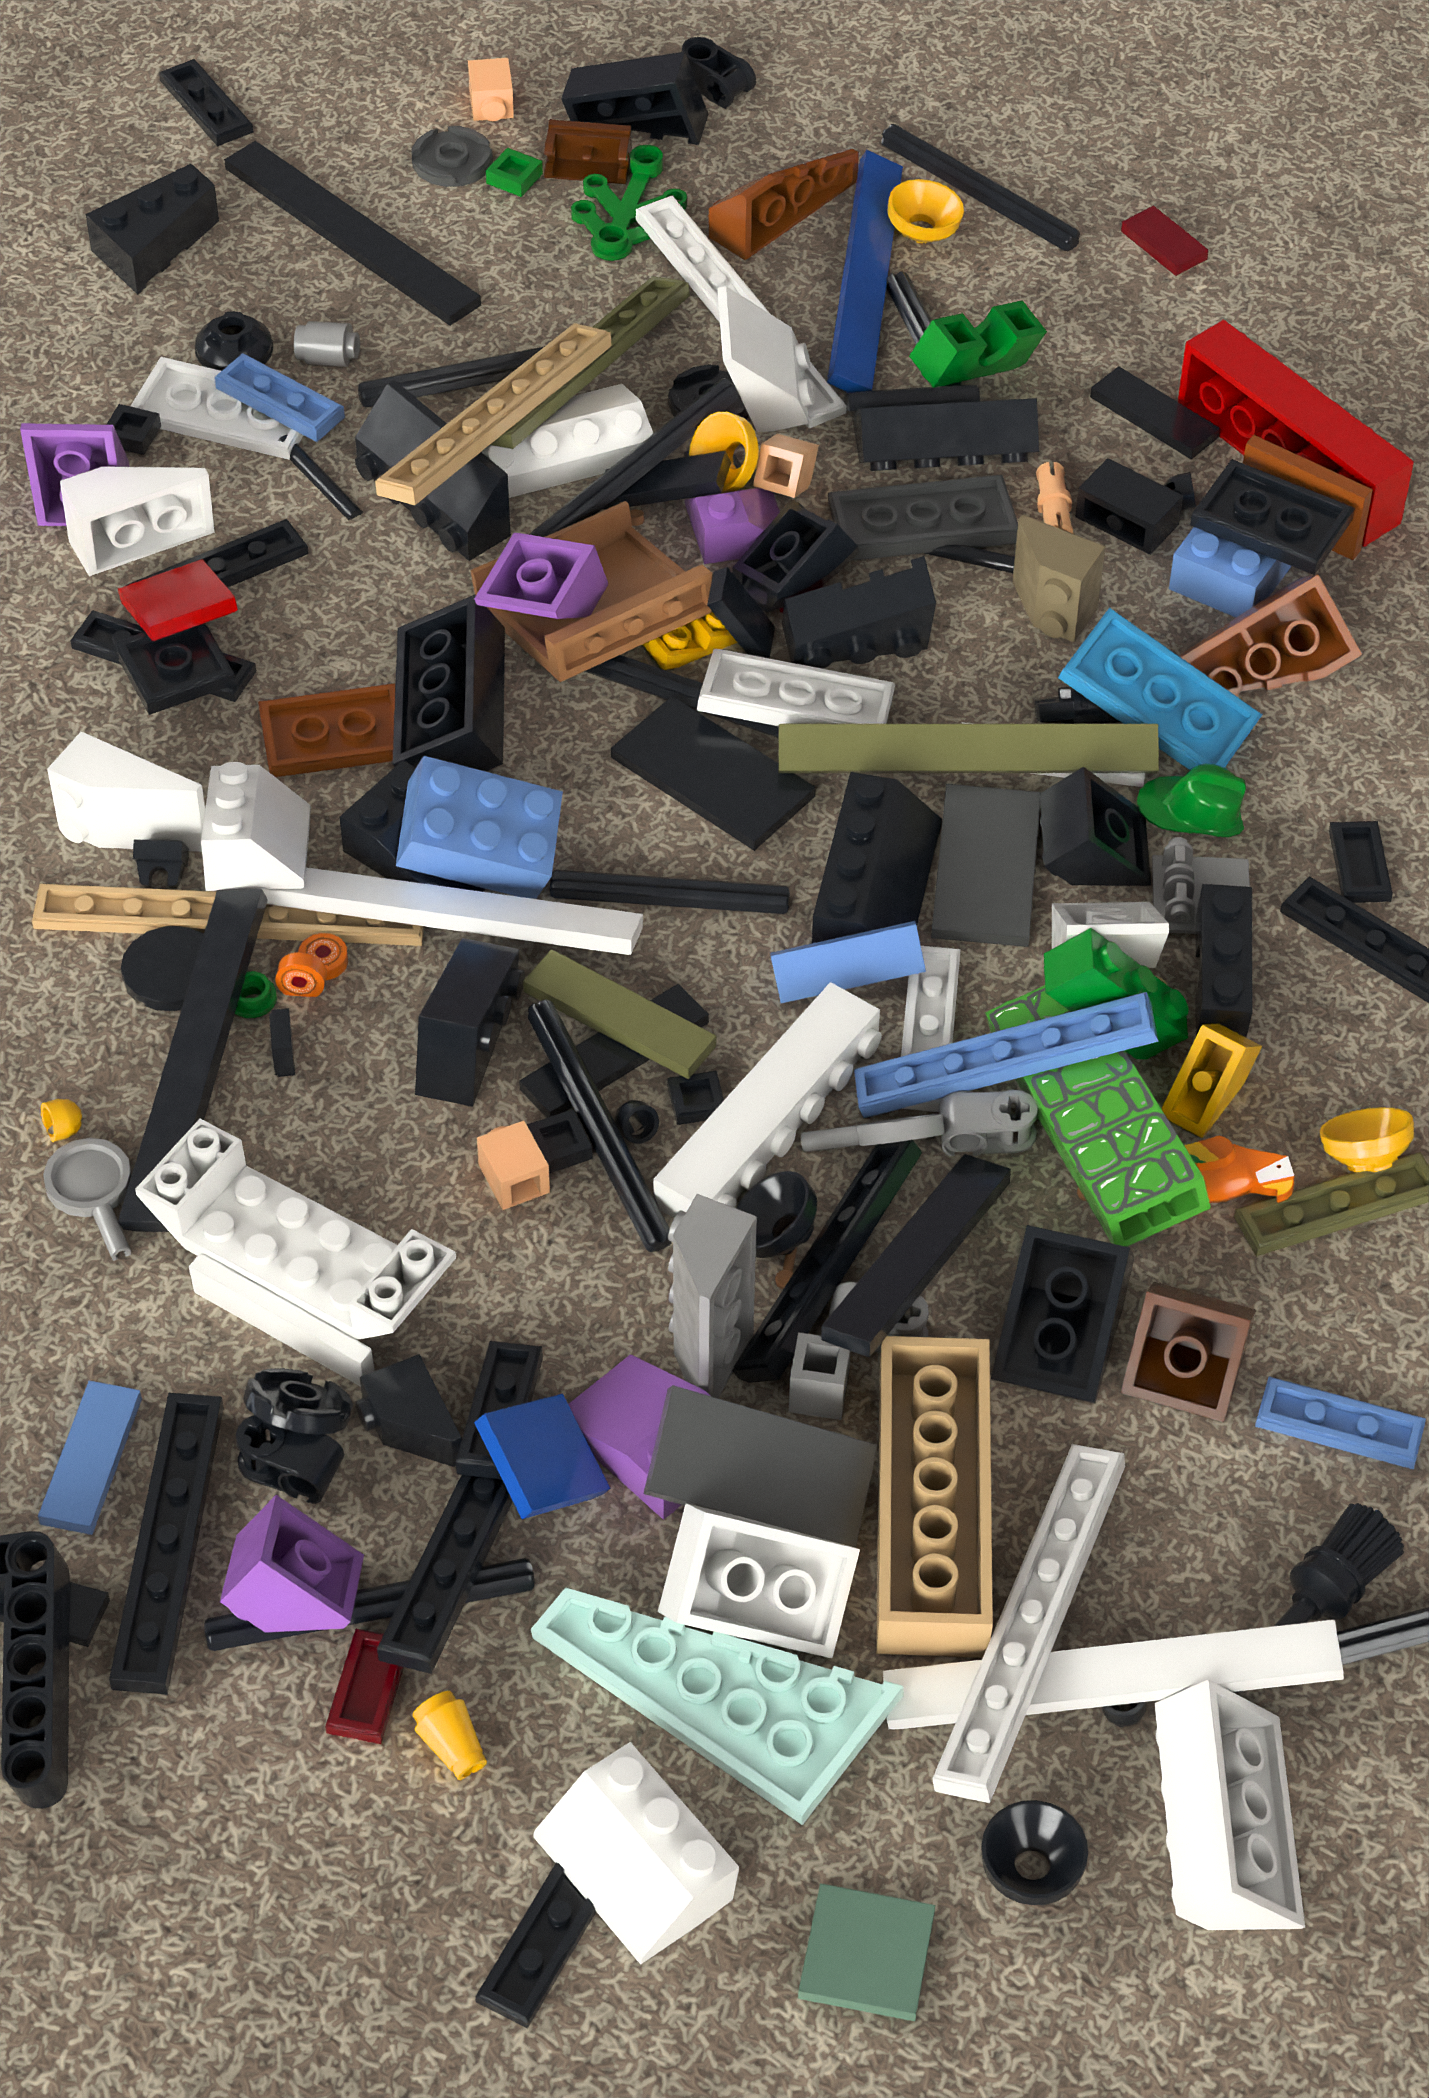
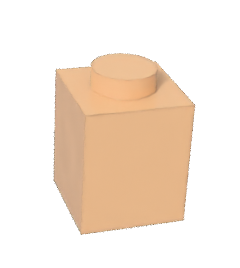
M508 58L468 60L469 92L473 121H498L500 119L514 118L513 89Z
M777 433L761 443L753 486L789 497H797L807 490L811 483L819 445Z
M524 1120L510 1126L494 1128L487 1134L477 1137L479 1166L502 1210L550 1193L549 1165Z

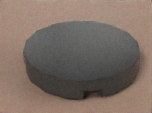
M448 126V131L438 133V128L430 130L419 137L411 149L412 167L418 176L431 184L444 187L464 186L477 182L486 175L487 168L493 163L492 149L486 136L474 129L462 126Z

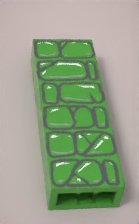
M1044 985L1016 999L1007 1001L985 1012L990 1031L993 1033L1065 1014L1070 1011L1047 995ZM1125 1050L1015 1079L1020 1089L1029 1093L1038 1106L1037 1118L1112 1244L1130 1246L1211 1208L1203 1175Z

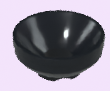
M236 311L225 312L224 315L211 320L199 331L195 340V355L199 363L203 367L220 371L225 369L242 353L262 364H266L273 353V340L269 329L255 318ZM229 327L243 328L240 333L234 335H227L221 332L222 329Z
M778 1172L764 1178L744 1195L736 1207L738 1210L757 1217V1258L789 1255L796 1247L806 1243L812 1235L818 1200L811 1185L797 1172ZM789 1224H791L790 1227L782 1233V1231H783Z
M1027 1800L1008 1805L998 1811L989 1821L983 1834L981 1855L987 1878L1005 1897L1027 1905H1047L1066 1897L1078 1885L1086 1869L1088 1845L1082 1827L1063 1808L1048 1802ZM1025 1851H1037L1043 1854L1050 1865L1048 1873L1036 1880L1021 1876L1015 1867V1860L1018 1855Z

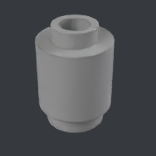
M308 321L306 325H298L296 327L294 354L297 360H305L308 365L348 367L350 359H357L359 356L360 336L358 332H353L350 323Z

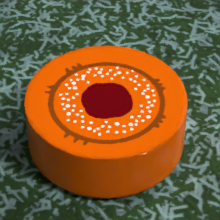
M329 933L312 935L306 938L298 949V952L311 954L324 963L327 969L326 980L338 977L347 968V947L345 942L336 935Z
M302 952L290 953L279 961L275 983L278 989L285 995L317 997L324 989L327 969L320 959L311 954Z

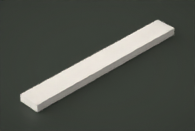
M673 196L636 209V221L684 280L689 282V286L719 322L717 288L724 286L769 313ZM810 362V369L804 370L805 379L810 381L814 400L813 405L807 406L809 424L805 425L808 428L846 414L847 408L842 399Z
M307 867L304 888L262 889L269 905L625 955L632 954L643 928V914Z
M1075 1444L1071 1445L932 1778L936 1792L987 1803L991 1802L1124 1471V1453Z
M1335 1620L1054 1651L1049 1655L1026 1715L1163 1700L1206 1680H1210L1231 1692L1343 1680V1666ZM982 1660L883 1671V1681L902 1685L904 1692L903 1697L887 1716L888 1728L907 1729L956 1723Z

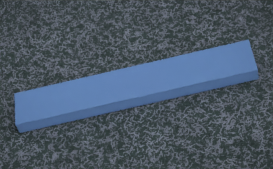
M1144 992L856 1068L854 1073L859 1110L863 1118L940 1099L953 1092L971 1091L1158 1042L1148 993Z

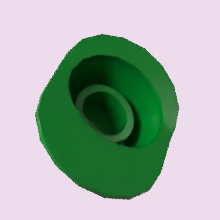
M1205 763L1193 767L1185 776H1162L1148 781L1139 790L1137 805L1140 813L1146 820L1161 829L1174 832L1206 834L1216 837H1232L1244 830L1240 808L1246 790V782L1244 779L1236 777L1224 767Z

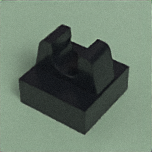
M134 839L133 859L137 862L140 883L144 887H151L153 874L158 870H166L168 872L167 881L169 888H177L180 885L184 867H188L189 848L183 841Z

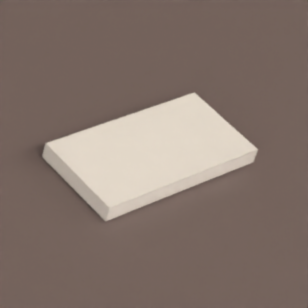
M160 357L130 406L159 413L160 429L288 460H290L293 446L299 444L304 436L216 389L215 376L221 372L220 370ZM288 435L284 442L278 441L280 437Z
M716 648L713 649L701 688L697 711L775 726L779 724H887L895 683Z

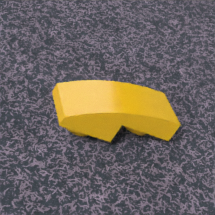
M711 612L642 645L661 669L668 670L679 668L712 654L713 649H723L738 642L716 615Z

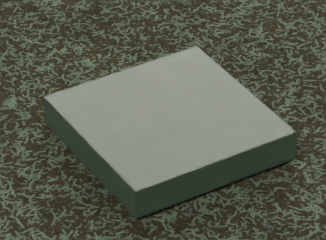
M820 1883L798 1990V1999L915 2021L936 1905Z

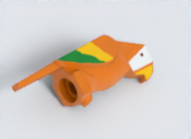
M1220 1135L1184 1145L1204 1177L1210 1203L1226 1202L1249 1193L1276 1196V1202L1280 1203L1287 1200L1294 1191V1173L1288 1156L1245 1148L1231 1143L1229 1139Z

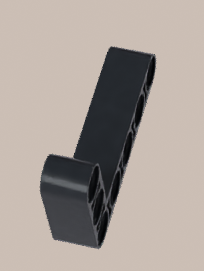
M27 1531L0 1535V1603H4L1 1770L3 1778L25 1805L31 1808L43 1809L61 1801L68 1786L70 1573L67 1563L47 1535L38 1531ZM46 1560L39 1569L29 1572L37 1562ZM46 1611L39 1620L28 1623L36 1613ZM45 1662L40 1671L27 1675L36 1664ZM42 1714L45 1715L38 1725L29 1729L26 1728L33 1718ZM44 1768L40 1777L25 1783L30 1773L36 1769Z

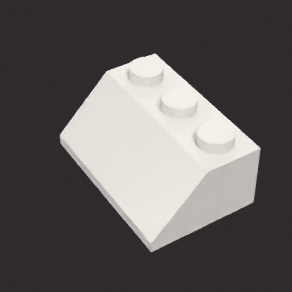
M228 762L221 766H211L201 838L206 891L304 888L311 806L260 765Z
M631 1742L585 1770L534 1831L536 1841L555 1863H560L564 1868V1874L585 1899L588 1897L591 1900L595 1911L640 1964L690 1932L733 1900L739 1866Z

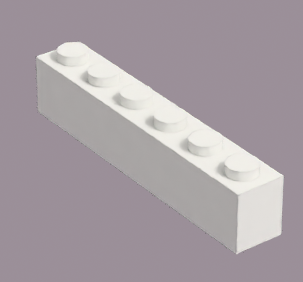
M830 982L654 1178V1199L659 1209L674 1218L680 1210L684 1212L688 1210L696 1194L735 1208L736 1199L745 1188L750 1190L763 1179L766 1165L774 1155L783 1157L789 1151L795 1140L796 1130L803 1122L812 1124L818 1118L824 1107L825 1097L832 1089L841 1091L846 1086L852 1076L853 1066L861 1056L868 1059L875 1053L882 1038V1034L879 1032L880 1009Z

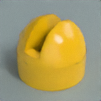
M55 1099L41 1104L42 1122L47 1132L53 1125L54 1134H49L52 1142L67 1139L77 1134L82 1124V1112L75 1102L68 1099Z

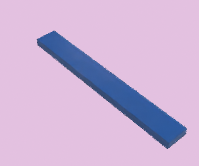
M867 149L859 162L827 378L828 384L846 392L872 391L895 228L888 217V200L894 187L901 183L903 166Z

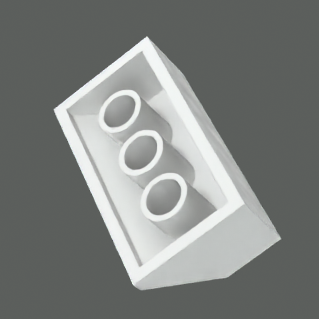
M618 384L575 395L514 449L489 445L482 453L508 474L509 498L604 474L606 469L613 467L649 438L653 431L641 400L623 384Z
M1210 1680L1203 1681L1155 1703L1157 1721L1156 1741L1159 1746L1162 1771L1161 1792L1165 1800L1168 1830L1166 1843L1171 1859L1172 1899L1176 1915L1207 1930L1305 1928L1279 1716Z

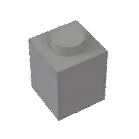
M798 1332L790 1375L789 1412L842 1420L849 1380L851 1351L822 1341L820 1335Z

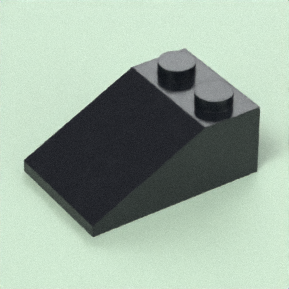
M404 760L340 816L343 852L383 877L480 892L486 890L485 888L396 866L407 785L416 769Z
M1027 1225L991 1379L1095 1404L1123 1310L1134 1263V1255L1131 1248Z

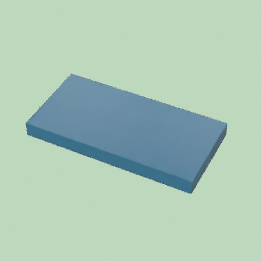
M1111 608L1106 611L1058 676L1064 683L1123 724H1158L1159 749L1189 770L1205 763L1216 764L1225 768L1262 716L1260 712Z

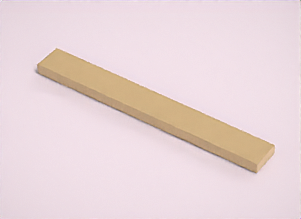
M576 323L572 324L375 481L377 495L411 505L419 503L612 346L611 332Z
M40 884L32 924L34 929L140 934L165 926H181L204 934L217 891ZM266 904L257 939L304 941L315 934L329 933L338 936L345 943L422 946L425 926Z

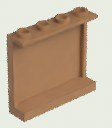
M624 501L546 536V538L595 545L608 581V586L590 616L555 619L487 607L505 627V633L553 677L562 682L711 613L712 610L708 607L707 603L712 582V572L702 564L684 571L632 527L629 504ZM498 558L470 570L476 595Z

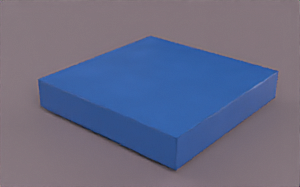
M563 1393L485 1413L474 1422L521 1519L588 1501L603 1495L611 1489Z

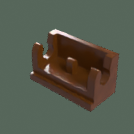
M550 119L544 155H547L544 178L583 181L590 174H601L607 178L608 183L626 184L630 166V152L632 151L631 126Z

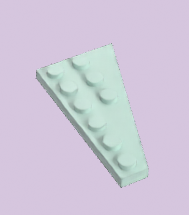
M565 1588L531 1628L534 1640L801 1825L805 1823L904 1695L903 1686L885 1680L883 1684L855 1677L854 1671L837 1666H833L832 1670L800 1661L796 1654L713 1631L711 1635L685 1627L684 1624L676 1623L667 1617L660 1620L632 1612L628 1605Z

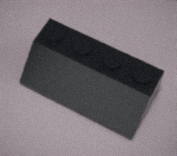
M395 380L391 381L384 388L355 436L357 453L355 465L358 472L365 480L370 481L373 479L376 481L447 423ZM482 452L416 505L389 499L393 504H403L411 511L414 520L420 527H430L439 535L442 544L448 551H458L468 561L511 536L508 474Z
M1037 398L860 408L851 412L859 463H870V471L897 470L896 461L914 460V469L941 467L940 458L955 457L958 459V466L983 465L984 456L1001 455V463L1028 462V453L1039 452Z
M476 594L398 628L392 761L394 767L404 760L417 768L423 756L485 772L503 764L505 627L487 607L476 604L474 599Z
M850 772L813 913L812 943L915 921L916 926L918 925L942 818L898 779Z

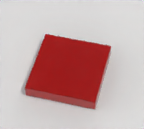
M203 559L118 588L121 603L152 641L229 615L238 610L235 596Z

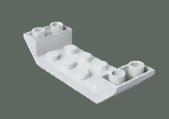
M199 1119L135 1188L136 1195L186 1250L197 1256L200 1253L207 1255L356 1340L394 1333L456 1259L455 1251L413 1229L397 1245L246 1166L242 1140L202 1119Z

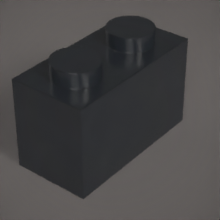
M1107 458L1078 488L1075 517L1151 555L1179 525L1183 495Z

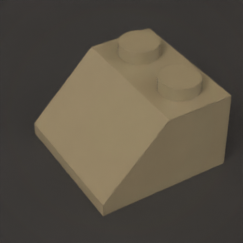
M1022 514L1018 520L1013 584L1034 627L1041 629L1049 637H1061L1075 642L1098 609L1106 546Z

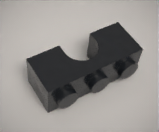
M1202 884L1196 913V957H1200L1199 981L1195 998L1196 1036L1204 1024H1221L1247 1037L1253 1012L1252 887Z

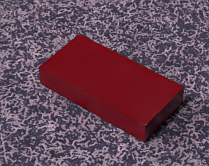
M1154 205L1122 221L1121 232L1175 276L1202 263L1208 258L1209 250Z
M355 1629L325 1729L327 1734L377 1744L382 1743L404 1669L402 1666L378 1660L377 1647L384 1635L383 1633Z

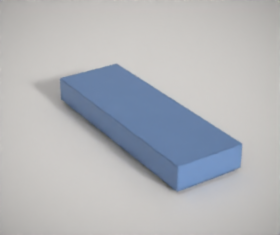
M243 353L215 376L216 389L315 442H318L345 418L344 406Z
M915 921L770 953L781 1003L818 996L830 982L845 990L926 972Z
M1269 1376L1255 1427L1414 1469L1426 1418Z
M88 1381L39 1511L38 1519L40 1525L93 1534L142 1400L140 1390Z

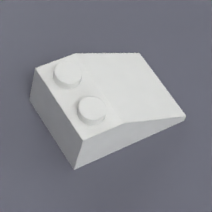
M726 286L717 288L723 362L756 431H777L809 424L807 406L813 405L814 400L810 381L805 379L804 370L810 369V358L806 344H799L792 327Z
M100 467L60 481L69 543L89 576L215 533L209 474L205 468Z
M80 732L47 769L59 830L70 841L75 843L85 841L98 848L133 849L134 839L183 841L189 848V851L202 852L201 838L205 804L201 784L84 732Z
M1150 902L1052 903V949L1092 928L1108 941L1116 943L1125 954L1140 965L1156 968L1169 934V923Z
M686 1503L658 1612L676 1623L833 1658L860 1549Z

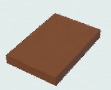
M1253 435L1246 443L1243 464L1355 508L1353 520L1332 549V551L1354 560L1361 551L1373 489Z
M395 683L258 702L269 773L274 777L393 761Z

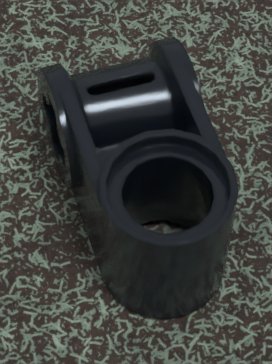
M692 37L683 43L682 52L686 53L700 93L709 101L726 109L733 103L735 96L742 91L749 92L755 87L756 75L750 64L744 59L736 57L706 37Z
M256 1415L243 1420L236 1432L237 1447L240 1450L237 1459L238 1468L245 1478L252 1482L283 1491L296 1499L298 1495L308 1497L309 1499L306 1502L311 1504L321 1502L345 1455L341 1445L326 1434L315 1435L290 1431L276 1427L258 1418ZM267 1429L270 1431V1440H267ZM253 1460H256V1470L253 1469Z

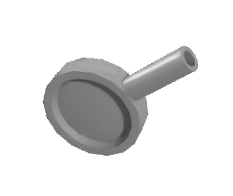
M942 1113L802 1132L801 1145L804 1152L939 1136L945 1134Z
M79 1139L58 1148L48 1159L43 1173L47 1197L57 1209L68 1215L80 1217L93 1216L113 1261L118 1260L116 1254L120 1251H124L125 1256L131 1255V1249L113 1211L125 1199L132 1176L129 1158L119 1146L104 1139Z

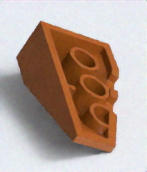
M854 149L846 150L768 174L737 188L723 199L716 201L709 208V238L743 260H747L857 182L859 152Z
M1319 574L1300 577L1265 598L1179 655V657L1238 697L1241 691L1259 688L1271 690L1280 688L1283 684L1325 678L1360 657L1362 653Z

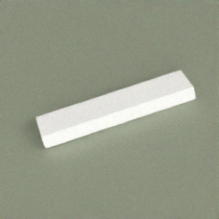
M921 946L926 972L909 975L901 1057L953 1043L961 949ZM942 1098L902 1109L939 1112V1103Z
M200 1253L189 1265L193 1289L196 1294L360 1387V1377L374 1372L372 1350L367 1345L205 1254L202 1255Z

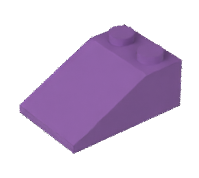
M21 423L20 431L38 526H67L60 485L61 480L100 467H130L129 460L113 425Z
M630 1354L568 1405L595 1458L664 1520L681 1505L643 1493L667 1389L674 1385L708 1396L711 1395L705 1390Z

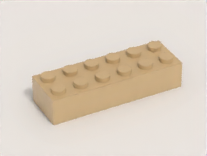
M886 1336L881 1342L879 1364L876 1654L983 1658L991 1639L993 1627L990 1339Z

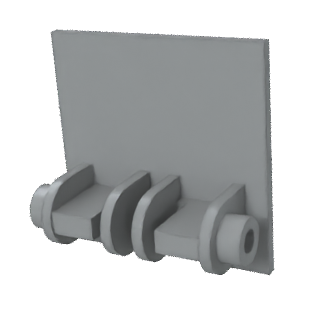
M1182 837L1172 838L1164 848L1163 855H1152L1153 906L1169 923V933L1196 934V913L1202 884L1250 887L1249 860L1241 858L1193 857L1192 846Z

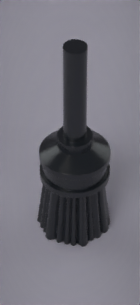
M1350 1503L1322 1545L1312 1547L1305 1554L1304 1560L1297 1563L1291 1570L1290 1581L1295 1590L1292 1596L1294 1604L1274 1626L1308 1623L1310 1619L1318 1620L1322 1616L1333 1620L1343 1619L1350 1612L1352 1604L1359 1602L1364 1596L1365 1586L1404 1554V1544L1401 1542L1402 1538L1399 1537L1400 1533L1383 1517L1379 1510L1374 1511L1372 1507L1362 1506L1359 1503L1355 1505Z

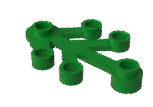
M640 145L630 152V171L633 176L621 201L609 188L608 180L605 176L590 174L584 178V194L588 197L596 198L613 218L612 223H605L596 214L595 204L589 200H579L571 206L572 220L578 224H584L593 235L591 250L598 258L608 261L623 259L631 253L633 245L651 239L641 226L629 229L630 224L637 222L636 209L669 196L680 200L678 203L684 210L687 208V194L681 189H669L661 196L640 203L650 179L659 176L663 171V153L656 146ZM591 185H600L599 187H591ZM579 211H588V213H579Z

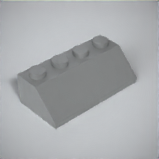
M696 1194L686 1212L680 1210L676 1214L668 1234V1240L673 1242V1253L668 1266V1271L673 1273V1284L668 1298L669 1302L673 1303V1314L669 1323V1332L674 1333V1355L685 1381L705 1390L712 1397L719 1398L733 1373L734 1365L754 1334L757 1217Z

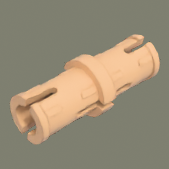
M1049 462L1041 464L1036 471L1040 494L1037 498L1038 512L1043 513L1044 523L1074 534L1069 513L1073 504L1072 496L1066 490L1064 467L1060 463L1054 462V475H1051Z

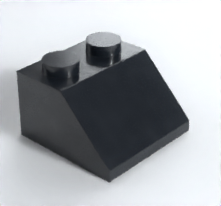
M1085 767L1080 768L1040 793V824L1043 836L1042 859L1044 866L1051 874L1059 876L1070 885H1151L1146 818L1140 813L1138 806Z

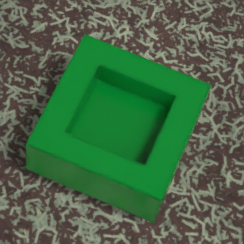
M506 148L487 168L486 184L522 197L543 174V162L521 152Z

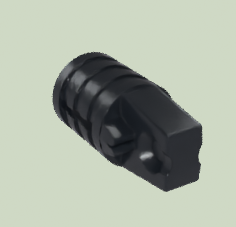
M1070 686L1058 688L1059 697L1034 701L1035 715L1039 722L1060 720L1061 724L1120 722Z

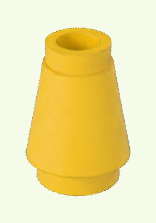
M444 1691L424 1701L413 1712V1717L417 1722L415 1732L450 1771L454 1772L458 1780H462L471 1773H475L485 1767L487 1760L483 1755V1750L463 1699H456L451 1691Z

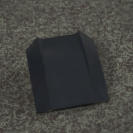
M791 499L732 567V573L759 607L768 613L784 607L785 599L816 590L826 584L859 553L857 544L837 523L815 515L806 510L800 503Z

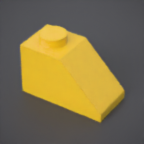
M1221 1024L1202 1025L1161 1108L1167 1119L1203 1138L1244 1085L1262 1046Z

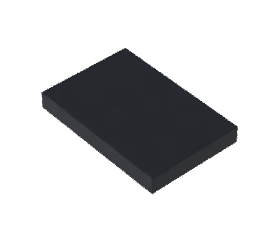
M1231 459L1193 511L1190 525L1315 575L1353 520L1355 508Z

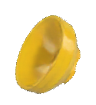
M915 179L902 182L894 187L889 196L887 211L891 223L904 237L915 240L916 243H928L948 238L957 231L962 221L964 206L960 197L949 187L931 180ZM924 221L931 224L933 228H924L912 223Z
M716 412L706 417L697 427L690 444L689 456L726 451L731 465L722 493L738 491L750 480L757 468L759 458L758 440L753 427L745 418L730 412ZM742 444L746 455L743 464L737 469L733 462V454L735 449Z
M1386 1107L1367 1108L1336 1116L1324 1123L1319 1131L1324 1151L1338 1162L1346 1165L1348 1170L1356 1173L1362 1171L1378 1172L1392 1167V1163L1398 1160V1156L1408 1148L1414 1138V1121L1412 1115L1402 1109Z

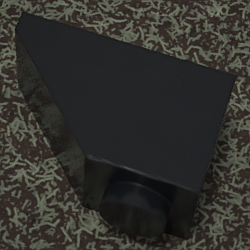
M420 1354L360 1377L362 1399L355 1401V1405L366 1431L375 1428L383 1445L452 1467L456 1466L462 1438Z

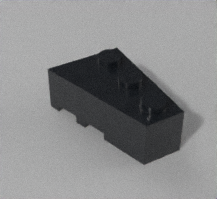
M685 52L572 68L561 97L570 121L631 126V131L651 133V139L663 140L664 135L689 138L688 144L695 145L700 144L709 115Z
M192 164L177 169L154 182L85 214L91 251L137 295L146 288V283L159 271L163 272L171 265L170 261L183 249L188 250L219 222L215 185Z
M925 556L912 559V568L885 576L883 569L870 572V581L843 589L841 582L785 599L782 626L791 663L824 669L832 662L850 660L854 664H865L873 661L877 656L896 654L900 658H909L917 655L921 650L928 649L936 600Z
M466 938L461 939L419 1014L415 1095L473 1107L502 1026L506 1025L508 1021L512 998L519 999L523 990L525 971L518 969L519 949Z

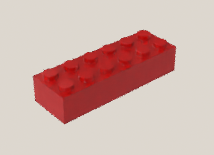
M1220 321L1186 342L1178 402L1220 427V438L1244 455L1246 443L1253 435H1256L1373 489L1362 547L1367 546L1401 524L1414 461L1406 456L1405 453L1395 448L1370 427L1363 424L1338 403L1332 401L1306 379L1300 377L1227 321Z

